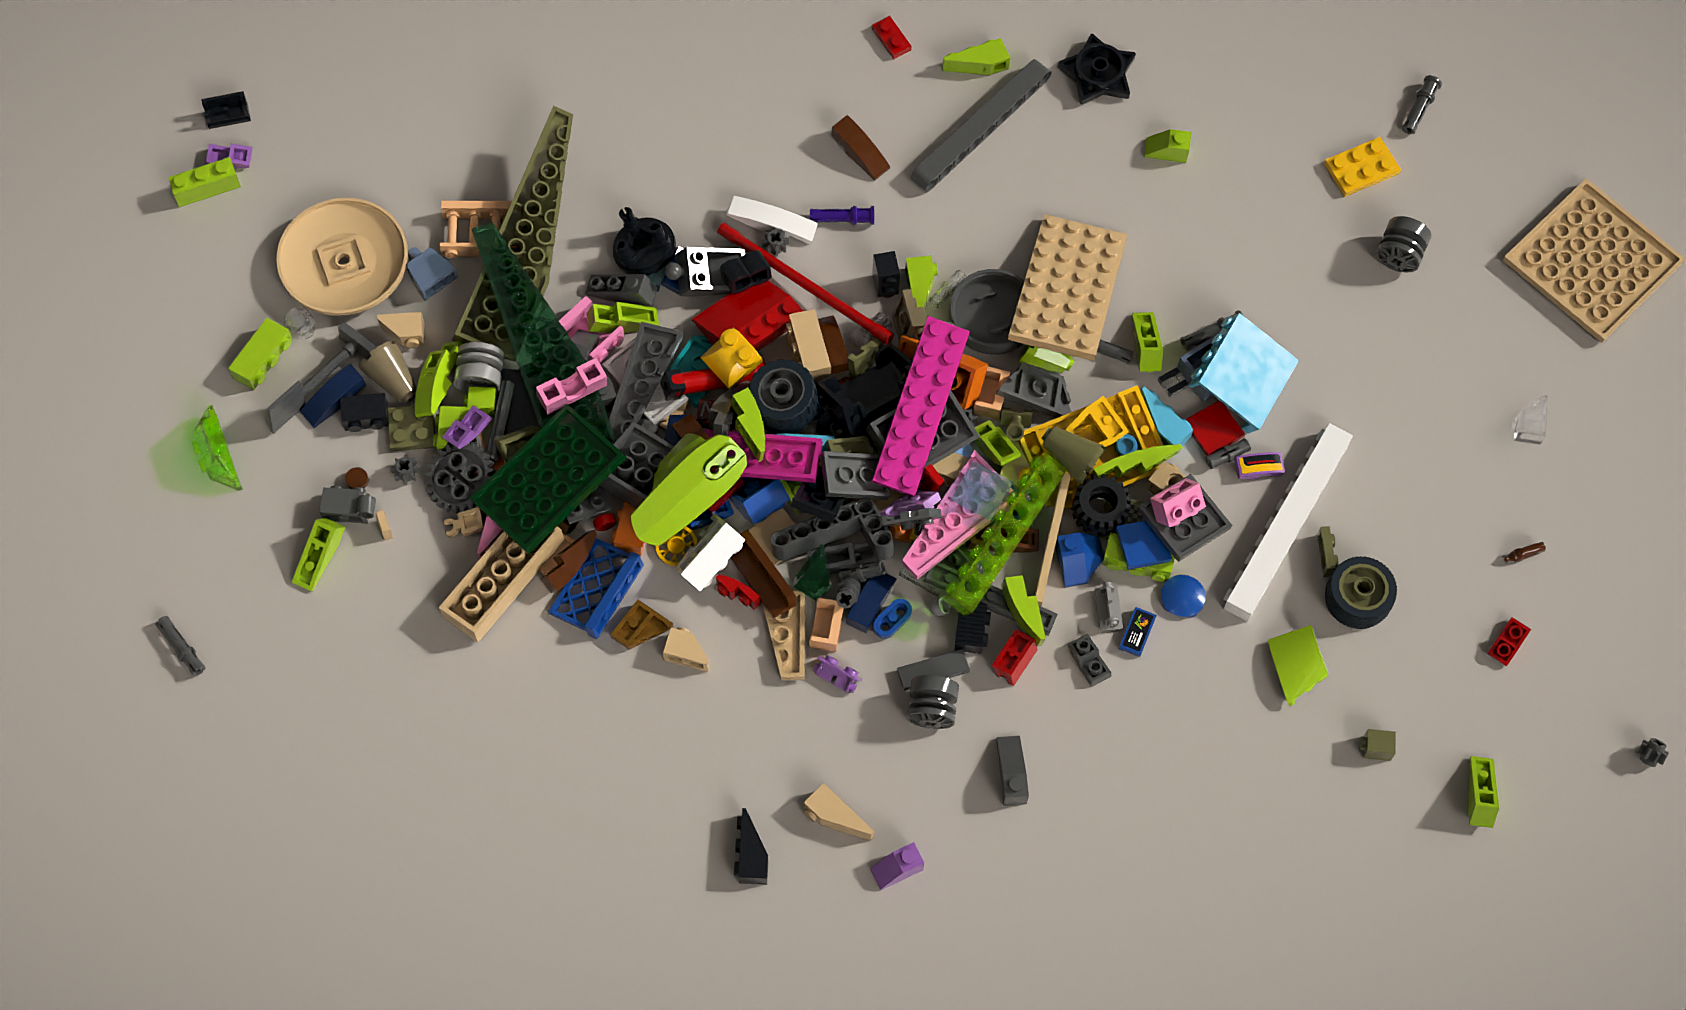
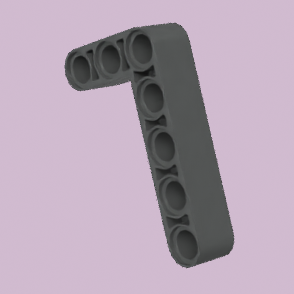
M859 499L842 506L833 523L823 521L815 516L773 533L770 539L774 557L782 561L859 531L864 535L875 557L880 560H887L894 555L892 534L888 527L880 526L879 517L881 515L874 502L870 499Z

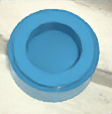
M1125 434L1114 443L1115 452L1119 456L1137 451V441L1131 435Z

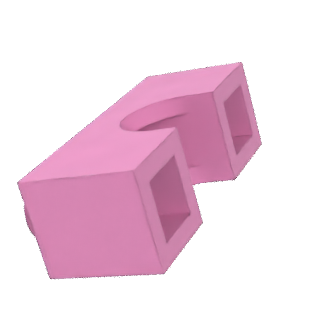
M594 358L576 367V372L567 379L558 381L555 377L537 386V397L548 415L564 407L566 404H571L607 386V376L597 358Z

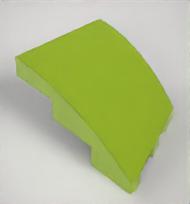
M1309 625L1268 639L1289 707L1293 706L1295 700L1305 691L1308 693L1317 683L1329 676L1314 630Z

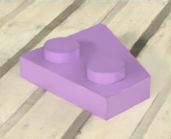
M916 491L914 497L904 494L882 510L880 515L895 517L899 516L902 512L934 508V505L941 498L938 492Z

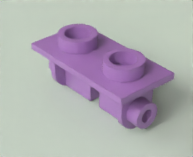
M829 655L818 657L817 659L822 662L821 664L817 662L813 668L817 676L828 682H831L834 675L837 676L833 685L844 690L846 693H853L857 687L854 682L862 681V678L857 676L858 672L848 666L845 669L837 665L839 661Z

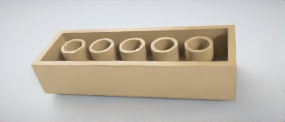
M556 527L529 554L503 531L439 606L442 617L479 643L563 543L562 530Z

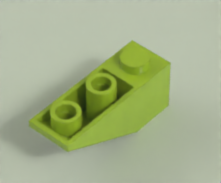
M1001 38L991 39L984 44L970 46L957 53H949L943 57L942 70L947 72L993 75L1008 70L1011 57Z

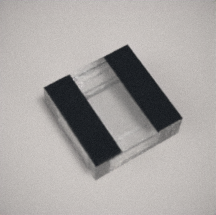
M1177 367L1158 377V382L1169 397L1185 390L1189 386Z

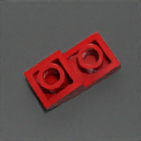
M720 574L716 576V589L723 597L727 596L732 601L738 596L744 606L747 607L749 605L753 610L761 605L760 596L747 585L728 576Z
M1511 617L1487 654L1507 667L1532 629Z

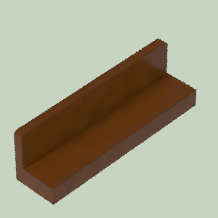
M747 529L740 533L745 541L741 550L733 554L730 559L751 588L760 596L761 602L772 617L776 618L797 605L795 593Z

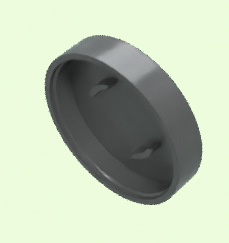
M986 269L972 273L958 284L951 298L950 323L970 331L966 342L967 347L980 353L998 355L1014 351L1023 345V343L1008 340L1024 285L1022 278L1005 270Z

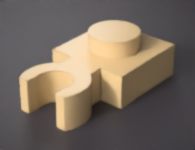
M478 507L458 513V520L449 518L443 521L446 526L453 525V529L446 532L448 537H455L460 531L464 536L483 531L485 525L482 510Z

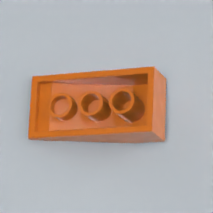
M902 335L898 349L913 360L919 340ZM962 354L951 387L952 393L964 410L974 406L975 401H978L988 367L987 363L966 354Z

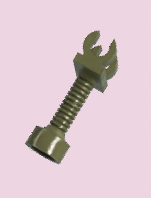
M1002 407L1000 424L1008 425L1006 428L1007 437L1012 441L1022 439L1024 428L1031 427L1033 411L1024 410V413L1010 411L1011 408Z

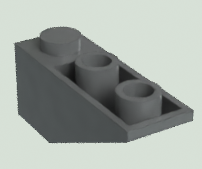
M645 274L591 275L585 294L613 302L651 307L657 287Z

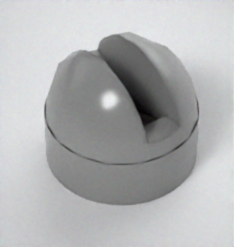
M945 597L937 598L931 603L930 607L934 615L944 616L949 614L950 604Z

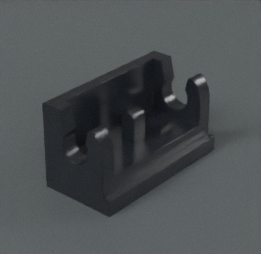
M244 91L201 99L209 129L251 121Z

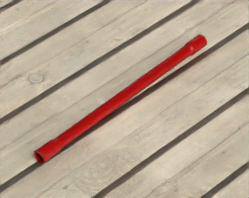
M722 223L719 226L717 233L731 243H735L747 252L759 250L771 268L869 331L871 335L886 345L892 341L894 333L882 325L867 318L748 240L728 224Z

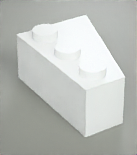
M715 513L710 518L713 522L708 530L705 531L703 529L700 532L701 540L695 547L691 546L675 568L699 591L711 584L712 577L726 567L727 560L741 550L745 541L740 534Z

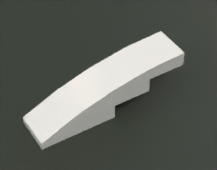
M738 196L732 197L726 214L764 233L767 230L772 231L773 228L780 232L784 230V238L792 236L807 244L812 242L818 225L814 221L784 209Z

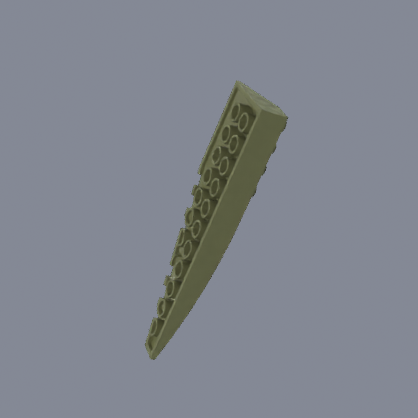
M553 105L452 341L460 340L463 344L470 342L491 344L504 352V359L516 362L549 284L573 114Z

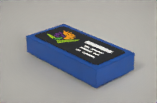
M1135 607L1119 649L1140 657L1157 615Z

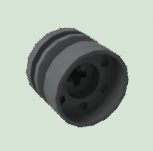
M1393 217L1389 220L1383 234L1384 237H1382L1376 251L1377 259L1386 267L1398 272L1408 273L1418 270L1431 239V231L1425 224L1411 217Z
M921 675L912 678L910 697L913 700L908 704L907 720L916 726L931 729H946L954 726L956 707L953 704L957 703L959 684L949 678L935 675Z

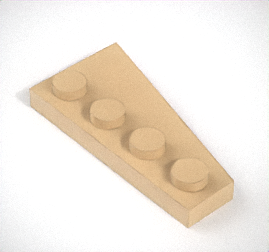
M805 590L793 591L797 605L776 618L772 617L763 604L782 680H805L806 593Z

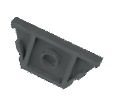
M1023 362L996 391V395L1056 418L1071 413L1069 406L1071 399L1066 390L1064 376Z

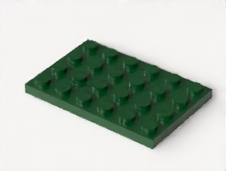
M566 404L470 497V500L529 554L626 459V456Z

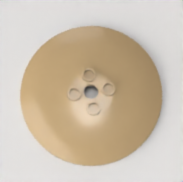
M357 198L330 199L307 208L287 226L278 244L277 270L286 291L302 306L326 315L343 316L356 314L380 304L397 288L407 268V241L397 220L382 207ZM347 257L350 259L345 265L338 263L341 258Z

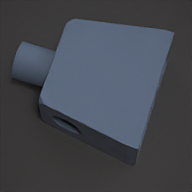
M413 247L408 251V258L411 261L406 264L407 270L424 301L458 278L455 266L434 249L428 248L421 253L417 247Z

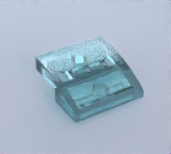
M973 461L951 500L992 521L1014 482Z

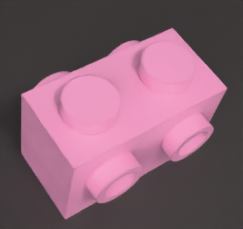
M1188 478L1150 498L1156 521L1168 527L1178 525L1180 521L1196 515L1198 511L1206 507L1200 484Z

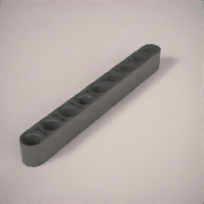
M1033 59L918 165L912 172L910 179L924 191L929 192L1038 91L1048 81L1052 72L1038 60Z

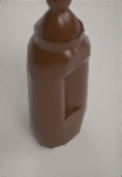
M1539 542L1523 548H1517L1508 557H1504V561L1520 562L1523 559L1545 552L1546 546L1544 542Z

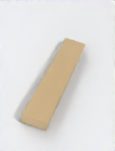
M1064 472L1060 479L1035 591L1039 606H1042L1071 477L1070 474Z

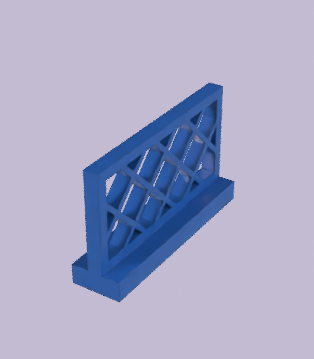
M595 538L586 560L579 571L564 586L548 611L549 614L588 632L589 636L598 639L643 568L644 564L640 555L631 552V554ZM598 546L606 549V556L595 559L594 553ZM618 557L626 559L623 565L613 567L612 559ZM609 560L611 569L598 572L596 564ZM593 565L595 574L583 577L582 571L584 568ZM612 574L613 581L611 584L602 586L600 578ZM597 579L599 587L587 591L585 582ZM582 584L584 592L571 596V588ZM601 593L602 598L600 601L590 605L588 596ZM585 597L587 606L575 609L573 601ZM570 602L572 611L565 613L557 611L561 604ZM589 611L590 617L585 624L577 620V614Z

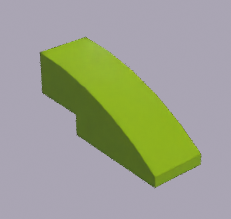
M616 302L614 306L592 304L586 313L589 332L613 333L619 326L623 327L624 333L637 332L641 322L659 326L656 307Z
M747 387L732 396L731 407L738 415L735 428L758 462H761L765 452L764 425L757 403Z
M990 420L974 427L980 437L973 442L994 463L1002 466L1021 456L1019 450L1001 428H996Z
M1023 575L1005 577L1001 587L1011 614L1023 632L1034 638L1037 646H1042L1046 637L1036 595L1027 597Z

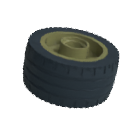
M1366 556L1352 557L1339 564L1332 572L1325 589V602L1331 615L1339 623L1355 629L1370 628L1383 621L1394 606L1397 596L1396 581L1389 568L1382 564V562H1379V560Z

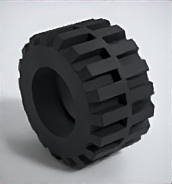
M1102 474L1101 478L1094 475L1091 480L1087 478L1083 484L1078 486L1071 510H1073V519H1077V526L1080 527L1082 525V531L1085 533L1089 530L1093 536L1100 533V537H1105L1107 532L1109 535L1110 532L1115 533L1116 526L1125 523L1131 507V496H1128L1129 491L1127 488L1123 489L1124 484L1121 481L1115 482V477L1111 476V479H1108L1107 475ZM1094 498H1103L1110 502L1113 511L1109 513L1096 512L1090 506L1089 501Z

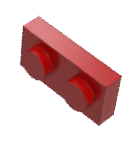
M891 16L872 24V30L893 59L911 51V44Z

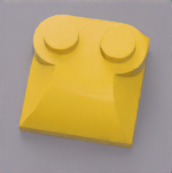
M734 327L724 331L720 339L700 357L729 390L763 362L762 357Z

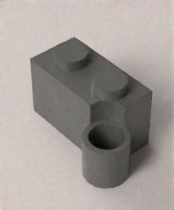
M340 486L323 487L320 515L322 519L327 518L334 522L368 524L369 519L374 517L376 498L370 496V494L366 493V489L361 487H354L353 489H344Z

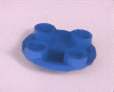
M1189 575L1171 577L1164 583L1161 589L1162 607L1165 611L1178 617H1195L1206 601L1203 585Z

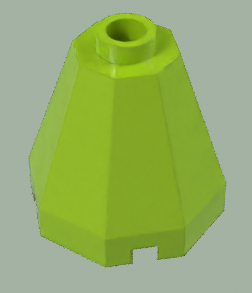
M1025 344L1018 359L1020 363L1026 362L1057 373H1063L1065 370L1069 371L1074 363L1071 355Z

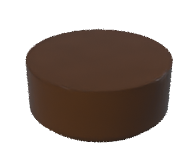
M355 467L346 473L345 481L350 489L354 487L365 488L368 485L369 478L364 469Z

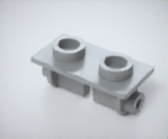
M1104 582L1103 587L1095 588L1100 631L1123 629L1118 587L1112 586L1111 582Z

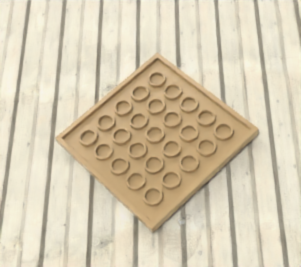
M1586 178L1511 249L1502 261L1603 343L1686 259Z

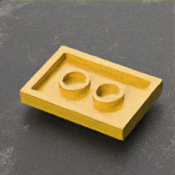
M1381 137L1327 158L1324 161L1325 167L1344 197L1399 175L1401 172L1399 165Z

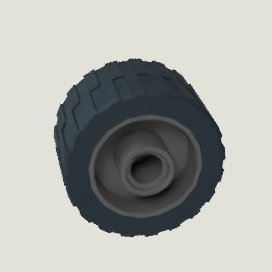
M778 359L761 366L752 376L749 390L760 410L765 429L772 433L794 434L811 424L813 418L817 415L819 396L814 379L806 367L793 360Z

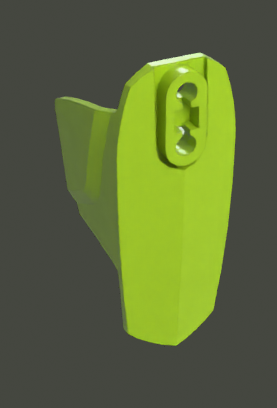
M688 433L659 463L658 470L654 474L653 490L630 515L631 523L638 539L648 544L660 546L695 520L737 482L747 466L746 453L730 436L717 434L705 440L701 436ZM729 450H734V455L731 457H727V452ZM711 466H718L716 472H710Z

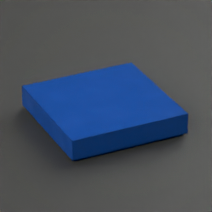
M1146 521L1116 526L1115 531L1127 570L1171 562L1170 551Z

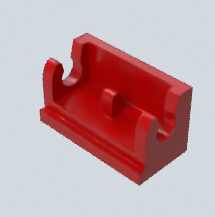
M1015 629L992 664L997 677L1000 678L1003 675L1007 678L1008 684L1014 686L1038 650L1036 640Z

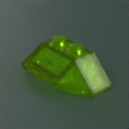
M211 404L207 406L193 431L195 440L192 441L195 453H200L202 459L198 460L202 473L207 472L209 478L213 481L238 491L242 490L243 488L217 413Z

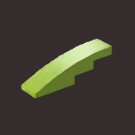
M1181 444L1137 450L1114 458L1094 468L1090 475L1091 477L1097 475L1098 478H1101L1102 474L1107 475L1114 471L1117 478H1120L1135 468L1143 475L1163 463V461H1167L1179 454L1183 447Z

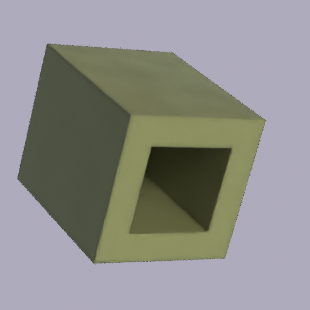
M1368 729L1364 736L1360 737L1359 748L1363 750V758L1391 761L1396 754V732Z

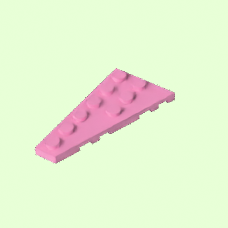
M975 450L936 508L941 509L942 518L935 519L934 524L924 526L923 531L902 560L904 567L916 580L1019 501V496Z

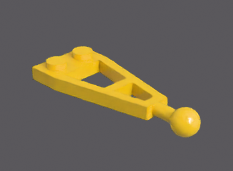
M1104 396L1086 407L1065 429L1068 432H1072L1089 416L1105 439L1099 442V444L1105 447L1110 446L1129 432ZM1046 449L1039 457L1041 462L1032 468H1023L1019 472L1018 477L1022 484L1031 485L1035 482L1036 475L1046 468L1050 472L1062 467V465L1058 461L1053 462L1049 457L1051 454Z

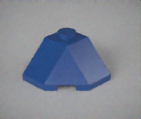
M1080 532L1057 536L1055 549L1065 588L1087 584L1104 559L1099 537Z

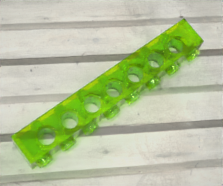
M1049 454L1036 456L1030 462L1029 467L1031 469L1018 480L1017 484L1019 487L1015 492L1012 491L1005 500L1007 504L1004 509H1000L994 516L993 520L995 522L992 527L989 526L981 536L983 540L980 545L977 544L969 554L971 558L968 563L965 562L957 572L959 574L958 578L952 581L945 589L947 594L943 600L962 615L966 616L973 613L1068 470ZM1037 475L1042 478V484L1037 481ZM1025 492L1030 495V502L1026 500ZM1013 510L1018 512V520L1014 518ZM1001 528L1006 530V538L1001 534ZM989 546L995 549L994 556L989 552ZM978 563L983 567L982 574L977 570ZM965 582L971 585L970 592L965 589Z

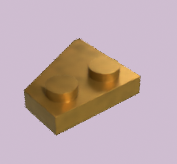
M637 600L610 636L630 650L670 630L674 625L661 614L640 600Z

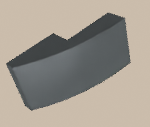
M1088 634L1068 643L1070 652L1091 687L1111 677V671L1100 657L1099 649Z

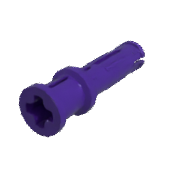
M853 206L851 209H810V220L814 222H851L853 225L857 223H870L874 225L875 210L874 206L870 208H857V206Z

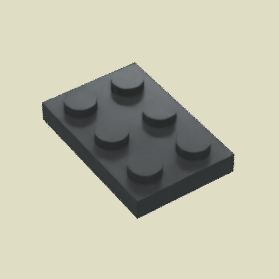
M823 451L821 453L825 496L888 500L891 497L889 488L871 482L880 455Z

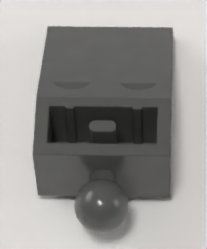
M685 247L675 254L676 263H669L665 267V275L670 280L678 279L680 296L701 297L729 294L731 290L721 277L720 266L728 260L741 258L745 255V249Z

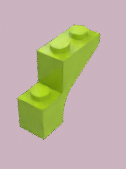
M469 387L468 395H464V407L440 406V414H436L435 426L438 427V434H434V448L446 452L447 444L452 448L454 447V445L442 437L455 420L461 422L473 405L490 417H494L497 402L496 388Z

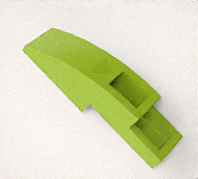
M460 340L444 343L439 351L429 353L418 380L415 397L416 417L434 415L441 401L447 395V391L452 384L447 377L451 374V370L458 358V348L460 345H463Z

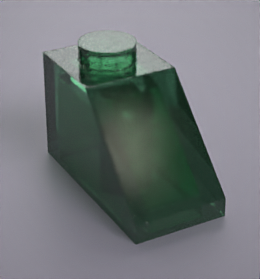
M822 544L798 571L794 579V587L815 601L821 595L825 596L831 587V584H829L830 570L826 549Z

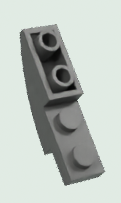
M746 380L727 390L712 405L708 429L713 430L712 437L717 434L728 436L730 424L733 425V422H736L738 417L731 407L732 396L747 387L749 388L750 381Z

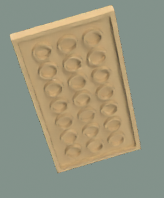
M1044 214L1008 340L1095 361L1128 234Z

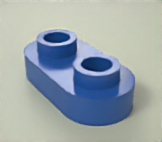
M905 599L894 600L875 619L874 633L882 639L892 637L911 618V604ZM902 610L904 614L898 615L896 612ZM886 625L889 627V629L887 631H883L881 629V626Z

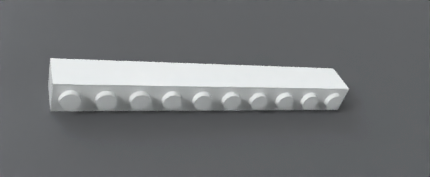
M1330 423L1326 430H1320L1315 439L1318 441L1317 446L1310 447L1306 455L1308 459L1306 465L1301 463L1295 474L1298 476L1296 482L1291 481L1285 491L1288 494L1285 500L1280 499L1275 509L1278 511L1276 517L1271 516L1265 526L1268 531L1265 536L1260 534L1254 545L1258 547L1255 553L1250 552L1244 562L1247 565L1244 571L1239 570L1234 582L1237 584L1234 590L1228 589L1223 599L1226 601L1224 610L1246 622L1249 621L1349 446L1353 435Z

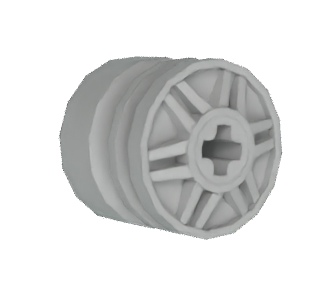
M470 342L460 345L457 353L456 363L458 367L455 369L454 387L468 394L469 387H494L498 393L501 386L504 352L494 345L483 342Z

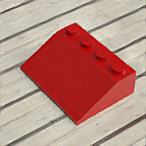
M766 281L760 285H752L740 293H729L692 318V322L712 345L720 339L724 331L734 327L758 352L787 332L786 323H789V314L802 312L803 310L789 294L770 281Z

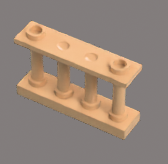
M441 201L443 219H448L447 243H440L441 256L447 258L488 257L500 230V220L505 218L512 201ZM458 219H470L469 243H456ZM479 219L492 220L491 243H478Z

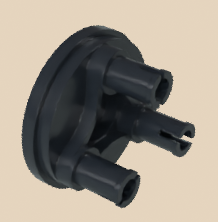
M624 207L627 212L626 214L622 209L619 211V217L622 219L624 227L618 232L613 243V257L616 264L626 274H645L647 276L661 270L669 263L676 249V239L673 231L666 223L658 219L649 217L638 219L634 216L631 208Z

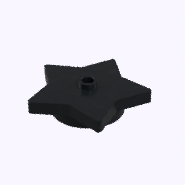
M1090 34L1084 48L1078 54L1059 61L1058 68L1076 82L1081 105L1102 95L1129 99L1130 90L1125 74L1135 60L1136 53L1117 50L1115 47L1103 43L1094 34Z

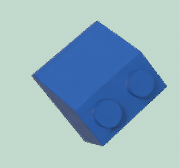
M752 477L744 478V485L729 498L743 517L753 524L764 521L767 515L773 511L780 510L786 502L791 500L780 480Z

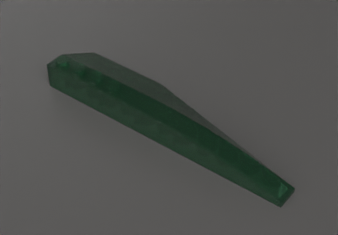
M491 222L471 229L537 425L541 429L562 408L547 415L537 397L536 387L555 377L558 381L567 379L576 372V367L587 361L583 358L575 343L570 339L567 331L560 324L527 272L524 271L519 260L512 253L494 223ZM599 390L568 404L612 444L616 442Z

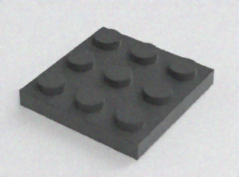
M1189 474L1188 476L1183 478H1188L1190 480L1197 482L1196 479L1192 476V474ZM1202 487L1201 491L1206 507L1198 511L1196 515L1187 517L1173 527L1165 526L1156 521L1150 499L1137 508L1140 515L1178 562L1224 534L1233 526Z

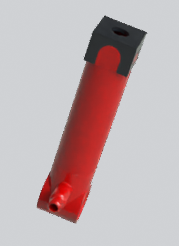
M762 358L763 362L759 364L754 370H752L737 384L742 383L746 380L751 381L754 373H756L761 366L766 365L765 359ZM710 368L681 372L680 369L667 370L660 380L666 401L681 399L684 394L727 388Z

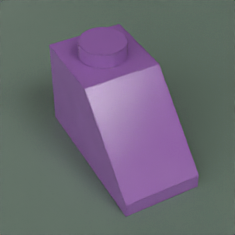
M913 842L890 853L870 868L880 890H883L923 871L924 861Z

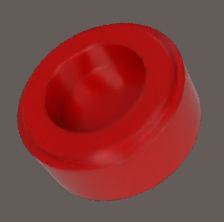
M612 513L603 514L593 520V525L596 531H606L616 525V519Z

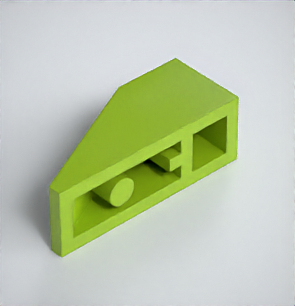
M932 255L906 258L905 261L908 289H911L912 296L916 299L917 307H924V309L934 285V277L938 276L937 263H933Z
M1154 312L1132 313L1139 372L1161 371L1163 347Z
M327 518L315 520L292 583L309 591L315 589L339 546L346 528L345 526Z
M1470 756L1468 784L1469 825L1493 828L1499 811L1494 759Z

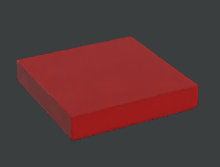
M1220 400L1185 419L1193 429L1192 437L1206 456L1221 450L1222 446H1230L1245 437L1243 430Z

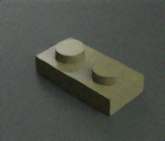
M1330 526L1320 527L1317 540L1323 577H1330L1334 569L1339 565L1338 556L1334 555L1333 547H1335V536L1331 534Z

